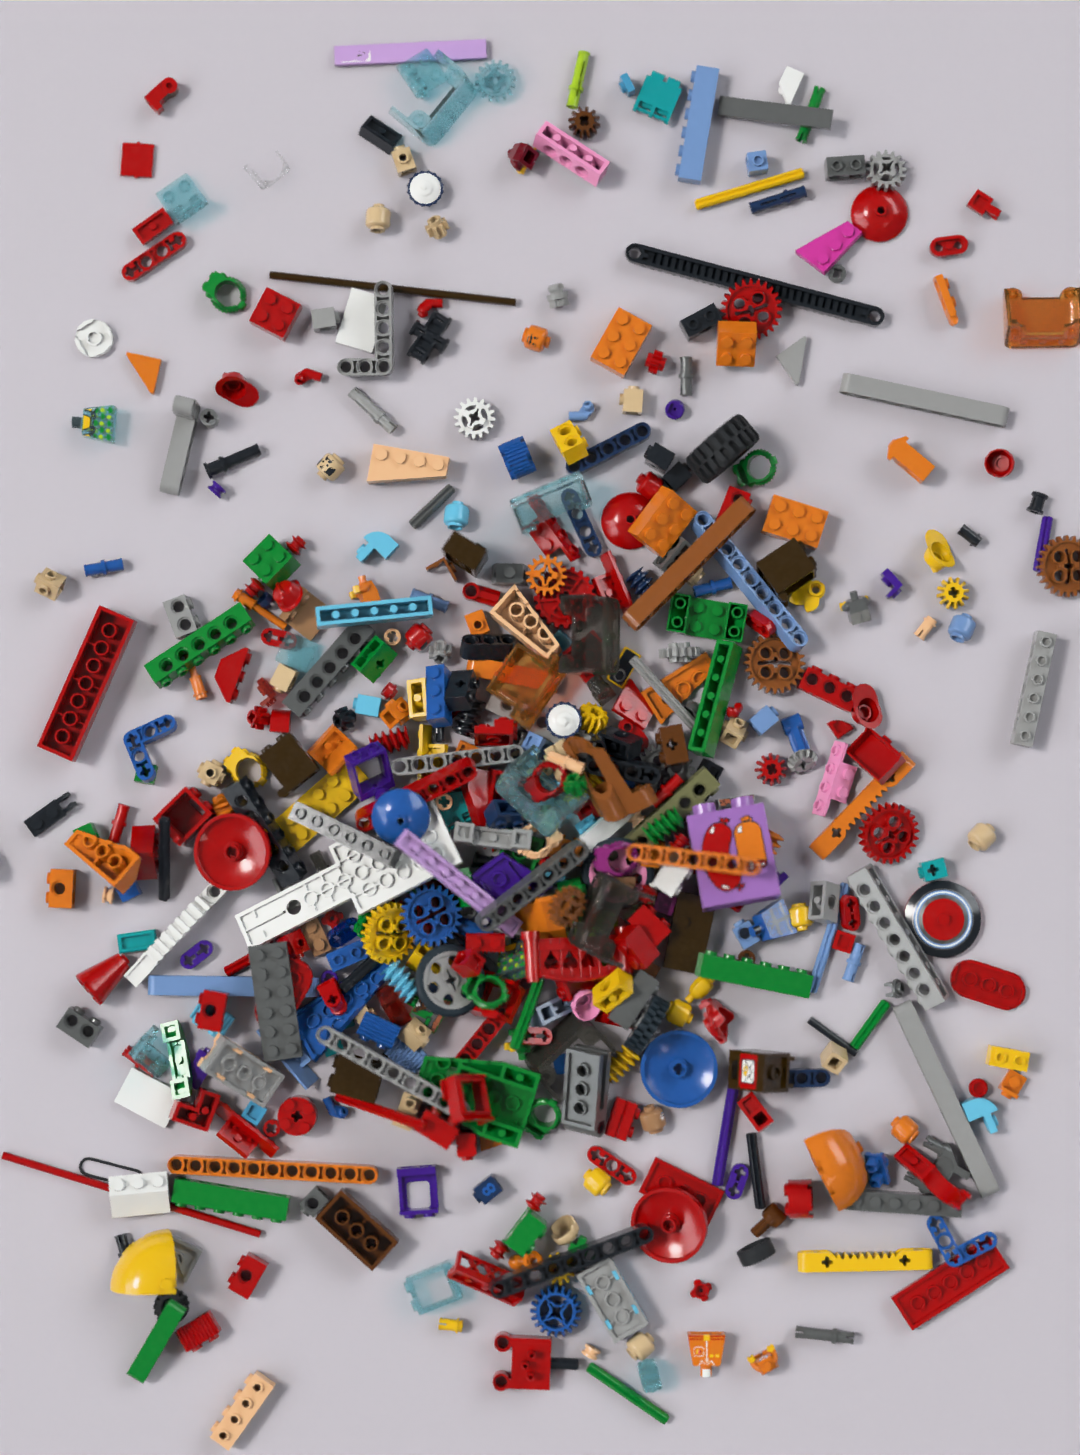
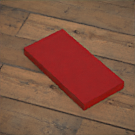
M655 1157L639 1189V1192L642 1194L660 1186H674L686 1190L702 1205L707 1216L708 1225L725 1193L724 1190Z

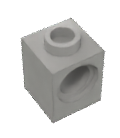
M334 307L311 310L315 332L338 329L337 323H340L339 312H335Z

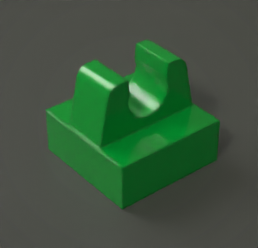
M580 1234L577 1242L573 1241L568 1245V1250L586 1244L587 1237Z

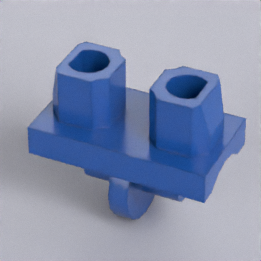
M865 1152V1168L869 1173L870 1187L880 1188L882 1184L889 1185L891 1180L887 1168L889 1165L888 1158L881 1152L877 1154Z

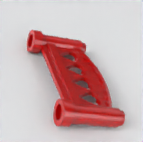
M626 926L614 927L615 935L540 939V931L520 932L521 940L524 942L527 982H539V978L542 977L562 982H588L606 978L617 968L633 976L634 968L629 965L628 959L618 950L617 944L614 942V939ZM606 948L615 960L613 966L609 964L602 966L600 964ZM587 950L596 960L594 967L590 965L583 967L581 964ZM568 951L571 952L578 963L576 968L571 966L564 968L562 965ZM550 952L559 963L557 969L553 967L550 969L544 968V962Z

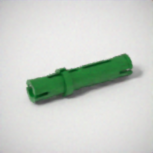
M814 86L808 107L819 108L826 91L823 87H820L819 90V86ZM800 127L795 140L800 143L802 140V143L806 144L810 131L813 128Z

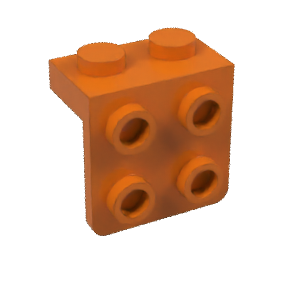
M332 724L310 747L307 753L333 776L342 770L345 764L344 756L357 750L358 747Z

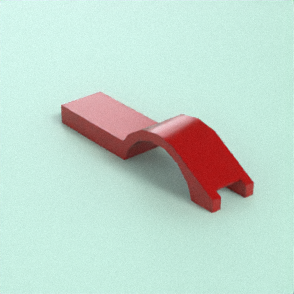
M908 1143L894 1155V1159L922 1181L932 1194L950 1207L959 1211L961 1205L967 1199L970 1200L972 1198L971 1194L966 1190L958 1189L947 1181L934 1164Z

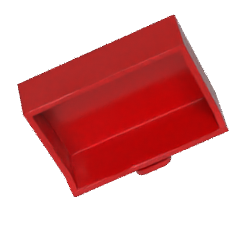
M865 728V731L846 751L848 757L880 785H883L906 762L902 754L890 745L892 741L887 736L883 735L881 737L873 729Z

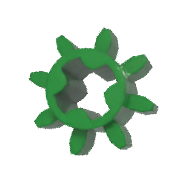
M578 773L569 774L565 779L566 781H563L566 795L571 793L572 797H580L585 793V789H588L585 776L580 777Z

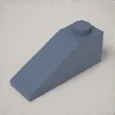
M557 996L537 1005L530 1021L532 1027L544 1026L572 1012L571 1001H562Z

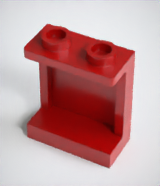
M587 950L581 961L583 967L588 965L594 967L596 965V960L589 950ZM570 955L564 959L562 965L564 968L569 966L576 968L578 963L573 955ZM558 961L550 964L549 967L557 969L559 967ZM603 979L588 982L555 981L557 985L556 991L562 1001L569 1002L573 1000V996L582 990H591Z

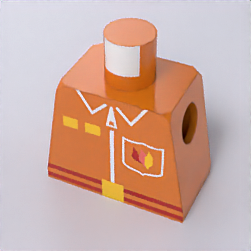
M687 1331L693 1366H700L701 1377H712V1366L721 1365L725 1333L721 1331Z

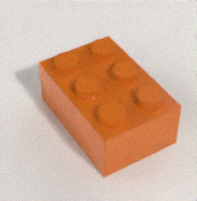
M618 307L592 353L590 361L624 379L649 335L652 325Z
M661 486L629 528L628 532L652 553L664 558L697 514V511L673 490Z
M774 494L761 533L787 542L795 537L797 542L801 541L806 548L816 550L829 512Z

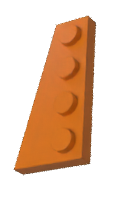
M703 652L700 656L692 659L691 662H687L660 679V681L682 703L707 678L711 659L707 652ZM651 686L641 691L642 696L653 711L658 722L662 724L674 711Z

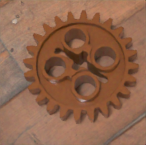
M1064 535L1063 538L1057 536L1056 541L1054 539L1049 540L1050 545H1043L1045 551H1039L1042 558H1036L1040 565L1035 566V568L1040 569L1041 572L1037 573L1036 576H1042L1039 583H1046L1044 589L1051 588L1050 594L1057 592V597H1062L1064 593L1065 598L1070 597V593L1072 596H1077V592L1080 593V539L1076 541V536H1071L1070 539L1068 535ZM1056 552L1060 555L1058 562L1054 559ZM1074 552L1078 554L1077 561H1074L1072 557ZM1057 571L1060 573L1059 581L1055 579V573ZM1074 571L1079 575L1077 580L1073 578Z
M776 633L771 638L763 639L759 636L757 638L758 642L753 640L751 642L753 647H747L750 654L744 655L748 661L743 662V665L748 666L744 672L750 673L747 680L752 678L754 680L752 686L758 684V691L765 688V694L772 690L773 695L776 694L777 690H779L780 694H783L784 688L790 691V684L794 687L797 686L795 680L800 681L802 679L798 674L805 672V670L800 668L806 664L800 661L805 655H799L798 652L790 651L780 638L777 637ZM762 649L768 651V658L761 656L760 652ZM780 650H785L788 653L787 659L781 658ZM774 660L775 663L790 662L791 665L779 664L774 668L773 664L758 665V662L770 663ZM762 668L769 671V677L766 678L761 675L760 671ZM780 669L787 670V678H783L780 675Z

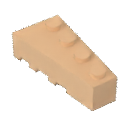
M373 444L367 483L447 479L450 458Z
M515 584L489 612L495 622L550 665L562 652L558 641L546 625H544Z

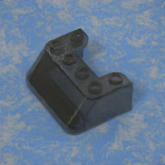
M589 594L560 595L561 612L566 616H572L571 654H564L560 657L558 663L559 673L572 675H616L620 664L619 601L616 598Z

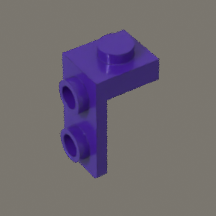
M201 1047L191 1063L192 1087L196 1090L199 1089L208 1075L197 1066L201 1057L204 1058L211 1049L205 1047V1049Z

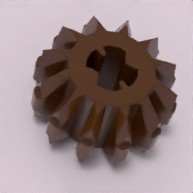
M586 106L585 111H582L581 107H578V113L572 111L571 115L573 117L569 118L568 122L571 123L569 130H574L573 136H577L580 133V139H583L584 135L590 139V132L594 135L597 134L595 128H600V123H598L600 117L594 116L595 110L589 113V107ZM581 120H583V122L587 120L588 125L586 126L584 124V126H582Z

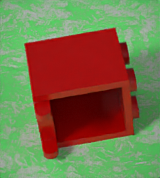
M185 786L153 818L156 824H158V819L162 816L170 818V837L178 846H185L209 820L216 816L213 804L210 801H204L201 798L202 793L196 787ZM191 799L205 811L202 815L189 802Z

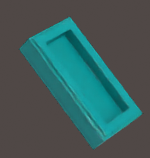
M156 929L118 934L119 954L148 950L150 945L154 944V941L157 939Z

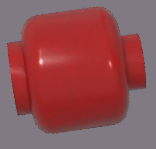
M651 471L645 474L641 473L635 481L637 483V492L648 500H651L664 484L663 480Z
M423 622L421 624L414 623L405 633V638L407 639L405 644L413 651L415 649L423 651L433 640L431 635L433 632Z

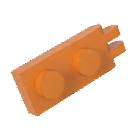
M940 274L934 277L933 283L949 324L955 326L958 323L955 310L956 301L954 296H950L948 291L950 285L947 278Z

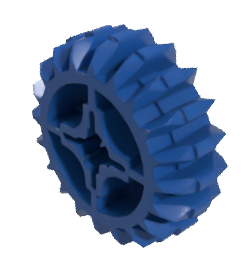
M554 1284V1290H551L550 1285H547L548 1292L541 1288L540 1293L542 1296L534 1295L538 1302L531 1301V1305L536 1307L530 1309V1313H536V1315L531 1317V1320H538L535 1323L536 1328L542 1325L541 1333L548 1329L547 1336L551 1335V1331H554L555 1337H558V1331H561L562 1336H565V1329L571 1333L573 1330L570 1325L577 1327L578 1323L574 1320H581V1316L576 1314L582 1313V1308H576L581 1305V1301L574 1302L578 1295L570 1296L572 1293L571 1288L564 1292L565 1285H562L561 1290H558V1284ZM562 1296L566 1298V1300H563L561 1302H555L550 1297ZM545 1300L549 1310L542 1317L540 1307ZM571 1304L572 1315L567 1321L563 1311ZM552 1305L553 1307H560V1315L552 1313ZM557 1319L562 1325H551L546 1321Z

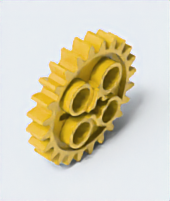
M390 901L389 904H383V907L378 906L377 912L371 910L372 917L366 916L368 923L362 924L366 927V930L361 931L365 935L361 939L365 943L362 948L367 950L366 954L371 956V959L381 964L393 963L397 959L403 960L402 954L408 956L407 949H413L411 943L414 940V936L408 938L407 936L410 931H403L406 924L399 923L404 920V917L399 916V914L405 912V910L401 908L403 904Z

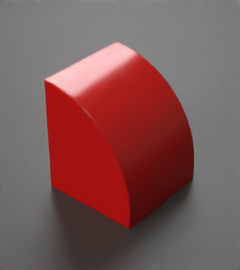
M272 709L269 731L289 733L291 730L292 711Z

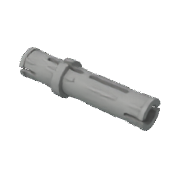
M354 387L349 392L348 396L374 419L373 422L375 424L378 423L388 434H391L398 425L388 418L384 410L381 411L357 387Z

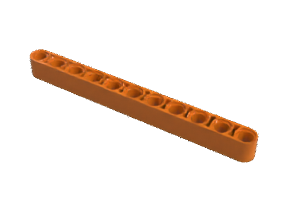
M184 1154L174 1155L167 1164L169 1171L174 1174L372 1184L379 1175L377 1167L371 1164L259 1158L245 1159L240 1157ZM174 1159L181 1161L182 1167L180 1169H176L173 1166L172 1162ZM192 1161H199L201 1169L195 1170L192 1167ZM213 1161H217L220 1164L221 1168L219 1171H214L211 1168ZM232 1162L239 1164L240 1170L238 1172L231 1170L230 1164ZM250 1164H257L259 1172H251L249 1169ZM269 1165H276L278 1173H270ZM289 1166L297 1167L298 1173L291 1175L288 1172ZM310 1166L315 1167L317 1175L310 1176L307 1173V1168ZM334 1168L336 1176L329 1177L326 1174V1169ZM351 1168L355 1171L356 1175L353 1178H348L345 1171ZM366 1170H373L375 1177L373 1179L366 1178Z

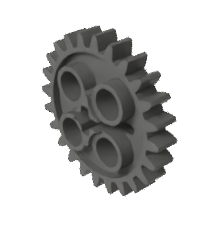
M650 744V751L644 748L646 754L639 756L641 761L653 762L654 758L661 752L660 744L657 748ZM689 759L687 764L681 765V769L678 772H673L671 767H667L668 775L663 776L661 784L664 785L675 773L684 782L693 775L690 771L695 770L694 767L689 766L693 760ZM664 763L658 765L660 770L663 771ZM635 767L633 771L637 772L638 769ZM641 768V775H643L644 768ZM636 782V783H635V786H636L637 784L644 785V784H648V783ZM658 782L650 784L655 793L659 790L656 788Z

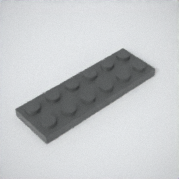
M287 941L248 946L264 1062L302 1057L303 1052Z

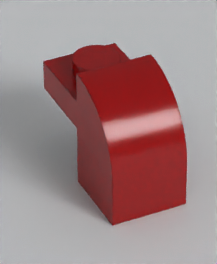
M750 1092L737 1102L758 1133H761L774 1123V1120L753 1092Z

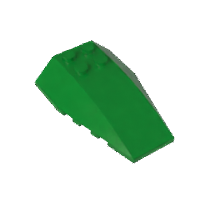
M436 1056L424 1057L418 1076L440 1088L441 1080L455 1074H486L484 1078L490 1112L495 1120L479 1126L477 1121H463L460 1124L470 1128L481 1137L518 1148L537 1093L541 1074L506 1062ZM462 1084L464 1101L469 1104L471 1111H475L472 1084ZM424 1087L422 1093L424 1096L430 1097L433 1095V1089L431 1087ZM441 1097L439 1103L442 1106H448V1101Z

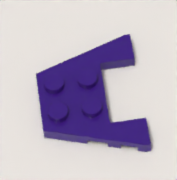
M501 852L472 873V878L476 885L496 900L532 872V870L506 853ZM535 882L529 884L531 889L535 887ZM552 885L548 887L546 890H544L541 894H539L538 897H540L549 889H551Z

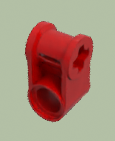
M335 977L317 986L325 1005L330 1008L334 1015L339 1016L346 1012L348 1006Z

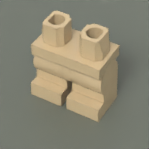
M404 1091L397 1111L417 1118V1111L419 1112L423 1100L408 1091ZM395 1121L392 1122V1125L400 1127L407 1131L412 1130V1127L397 1123Z

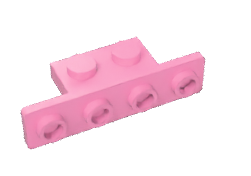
M834 741L828 763L825 766L822 782L819 785L817 798L813 804L812 814L825 817L831 799L844 804L847 802L858 768L843 762L848 747L847 743Z

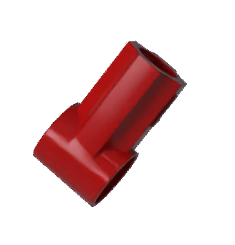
M472 582L464 585L462 595L466 600L492 607L498 603L501 591L483 587ZM474 587L476 595L473 597L467 596L466 588Z

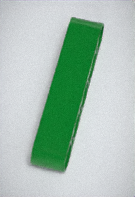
M170 1298L129 1368L127 1375L142 1384L145 1382L186 1312L187 1307Z

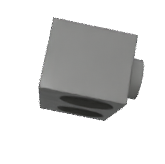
M183 594L162 602L176 639L189 636L199 629L198 627L201 624L198 616L193 615L191 609L194 608L190 597L187 598ZM179 602L184 604L182 612L175 611V605ZM185 620L191 622V627L188 630H183L181 626Z

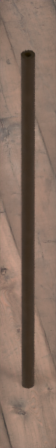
M270 271L269 279L374 290L376 285L373 282ZM386 284L381 285L379 291L388 292L389 290ZM392 285L393 293L509 306L516 305L515 298Z

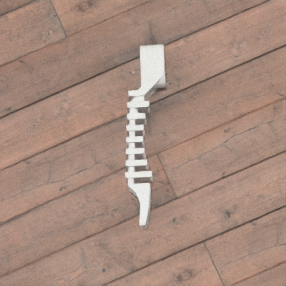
M209 884L123 976L137 987L156 968L160 960L167 956L166 953H169L173 949L172 947L179 943L178 940L182 939L185 933L189 932L192 926L197 924L198 919L202 918L206 914L205 912L210 910L228 890L220 889L219 896H215L211 891L213 885Z

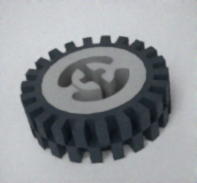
M657 995L651 999L649 1006L640 1015L639 1021L631 1030L624 1043L625 1047L638 1055L649 1043L670 1007L669 1002Z

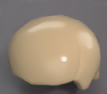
M564 1215L558 1218L550 1228L553 1234L551 1238L558 1245L572 1243L577 1238L579 1232L576 1220L571 1215Z

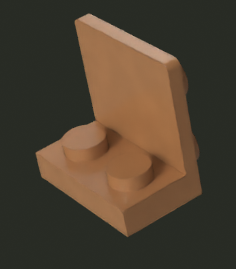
M302 587L303 597L297 607L292 611L282 612L279 617L309 641H312L320 631V629L317 630L315 607L327 605Z

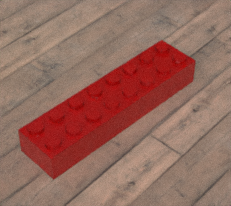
M98 606L37 747L69 761L76 762L134 632L137 621L103 606Z

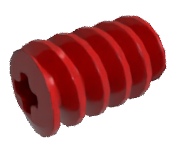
M406 725L403 728V732L397 727L395 734L389 729L388 735L381 731V737H378L376 733H374L373 739L369 736L370 743L379 741L385 749H388L390 754H393L394 747L398 752H401V746L408 750L410 744Z

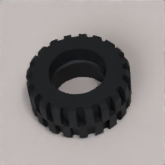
M736 414L696 447L686 458V463L703 483L708 484L758 442L759 434L743 415Z

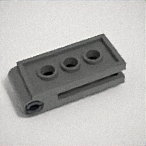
M575 1044L574 1047L566 1048L561 1123H563L564 1129L598 1138L603 1136L606 1129L611 1051L582 1044Z

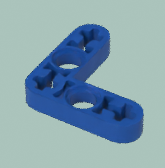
M163 715L128 731L124 735V744L139 779L144 783L152 782L156 777L155 768L145 745L165 737L177 729V722L171 715ZM168 720H169V722H170V727H169V728H167V727L165 726V725H166V721H168ZM154 728L155 734L147 737V729ZM133 736L137 738L135 739V743L138 746L137 748H135L134 745L130 742L131 737ZM143 752L145 755L144 759L136 761L135 755ZM145 765L149 771L148 777L144 776L145 772L141 766Z
M930 1216L927 1220L928 1230L950 1267H959L990 1251L997 1244L996 1235L987 1231L957 1246L941 1216ZM932 1219L940 1220L939 1228L941 1230L945 1228L946 1232L935 1236L934 1233H938L935 1227L930 1226ZM941 1236H948L950 1238L948 1246L940 1245L939 1239ZM985 1236L993 1237L992 1245L985 1244L982 1246L984 1250L980 1251L976 1240L979 1239L981 1243L985 1241ZM967 1245H975L977 1252L974 1255L967 1254L965 1250ZM954 1246L955 1249L952 1252L955 1256L959 1255L958 1263L949 1262L951 1256L949 1252L945 1254L943 1250H948Z

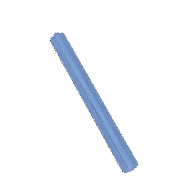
M842 882L840 884L839 900L843 895L849 894L850 887L847 883ZM839 909L837 923L827 924L811 974L813 981L810 992L817 993L840 922Z

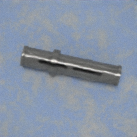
M796 1325L795 1331L803 1333H795V1338L831 1341L832 1344L840 1342L853 1345L854 1339L846 1338L854 1337V1332L837 1331L836 1328L827 1330Z

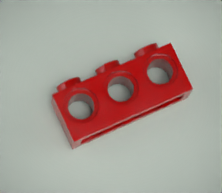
M814 665L807 667L797 689L850 713L853 708L852 694L856 685L850 682L844 684L839 681V677L833 674L827 676L822 673L823 670ZM808 675L816 676L817 682L815 685H810L807 682ZM826 683L833 684V693L825 691L824 686ZM844 691H848L851 694L849 702L842 699Z

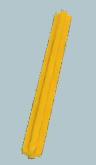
M802 168L791 170L695 199L694 204L697 210L803 179L804 171Z

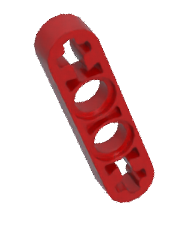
M174 232L127 263L122 268L124 279L128 282L137 281L183 250L187 245L185 235L181 232ZM175 237H178L179 239L183 238L181 240V245H178L176 243L172 246L174 248L173 251H171L169 245L166 244L167 242L173 244L175 242ZM159 247L167 248L168 252L165 256L161 257L157 254ZM143 258H151L152 263L149 267L142 266L141 261ZM136 263H138L139 267L143 270L141 272L138 269L134 271L133 277H131L130 275L126 276L128 274V269L134 270L137 268L135 265Z

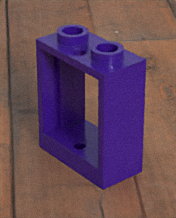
M379 741L372 742L344 756L353 793L361 802L375 796L380 788L390 789L395 787L387 751ZM377 756L381 774L359 783L355 766Z

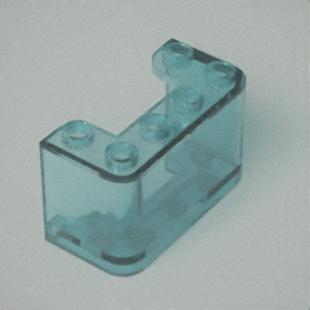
M532 745L507 766L496 781L495 788L498 794L543 836L551 837L578 814L590 796L585 792L580 797H572L571 793L566 795L563 791L557 797H549L546 802H533L532 796L524 790L523 786L527 782V777L532 775L536 766L542 763L538 759V754L541 750L536 745ZM542 771L540 783L545 789L552 791L559 787Z

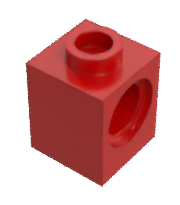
M473 948L459 951L451 968L463 978L479 976L486 959Z

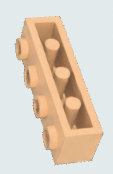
M258 1370L254 1375L252 1373L248 1375L244 1381L247 1384L243 1390L239 1389L233 1397L235 1402L232 1406H226L222 1412L224 1416L220 1422L216 1421L210 1429L213 1432L210 1438L228 1451L276 1384Z

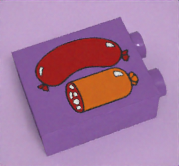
M753 796L731 799L730 809L716 811L715 803L695 805L692 807L693 815L686 816L691 850L752 857L757 859L762 865V871L756 877L695 870L703 912L780 898L781 892L764 803L754 804ZM693 855V863L696 865L699 858L697 855ZM715 857L711 858L709 866L711 868L717 866L718 859ZM731 860L728 863L729 870L736 869L737 861ZM751 862L747 870L748 872H754L757 869V864Z

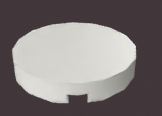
M90 319L78 327L75 343L84 355L98 358L110 351L114 336L105 322Z

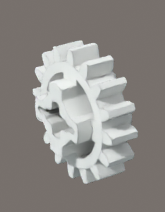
M477 397L474 398L473 402L468 398L467 404L461 402L462 408H456V412L459 415L454 416V419L459 421L455 423V427H461L459 433L465 432V438L472 435L473 440H475L476 435H479L480 439H482V433L489 435L488 428L493 429L494 426L491 422L495 421V418L491 417L494 414V410H488L491 405H484V399L477 402ZM476 406L475 409H473V410H470V411L466 410V409H468L469 407ZM483 410H484V411L486 412V414H487V417H488L487 420L482 417V411H483ZM478 412L479 421L475 420L472 423L470 416L474 417ZM462 417L467 420V427L463 425ZM479 426L483 427L482 429H480V430H478V431H474V428H476V427H479Z

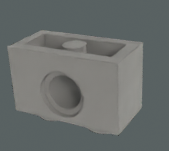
M829 881L811 882L808 920L820 924L837 923L840 885Z

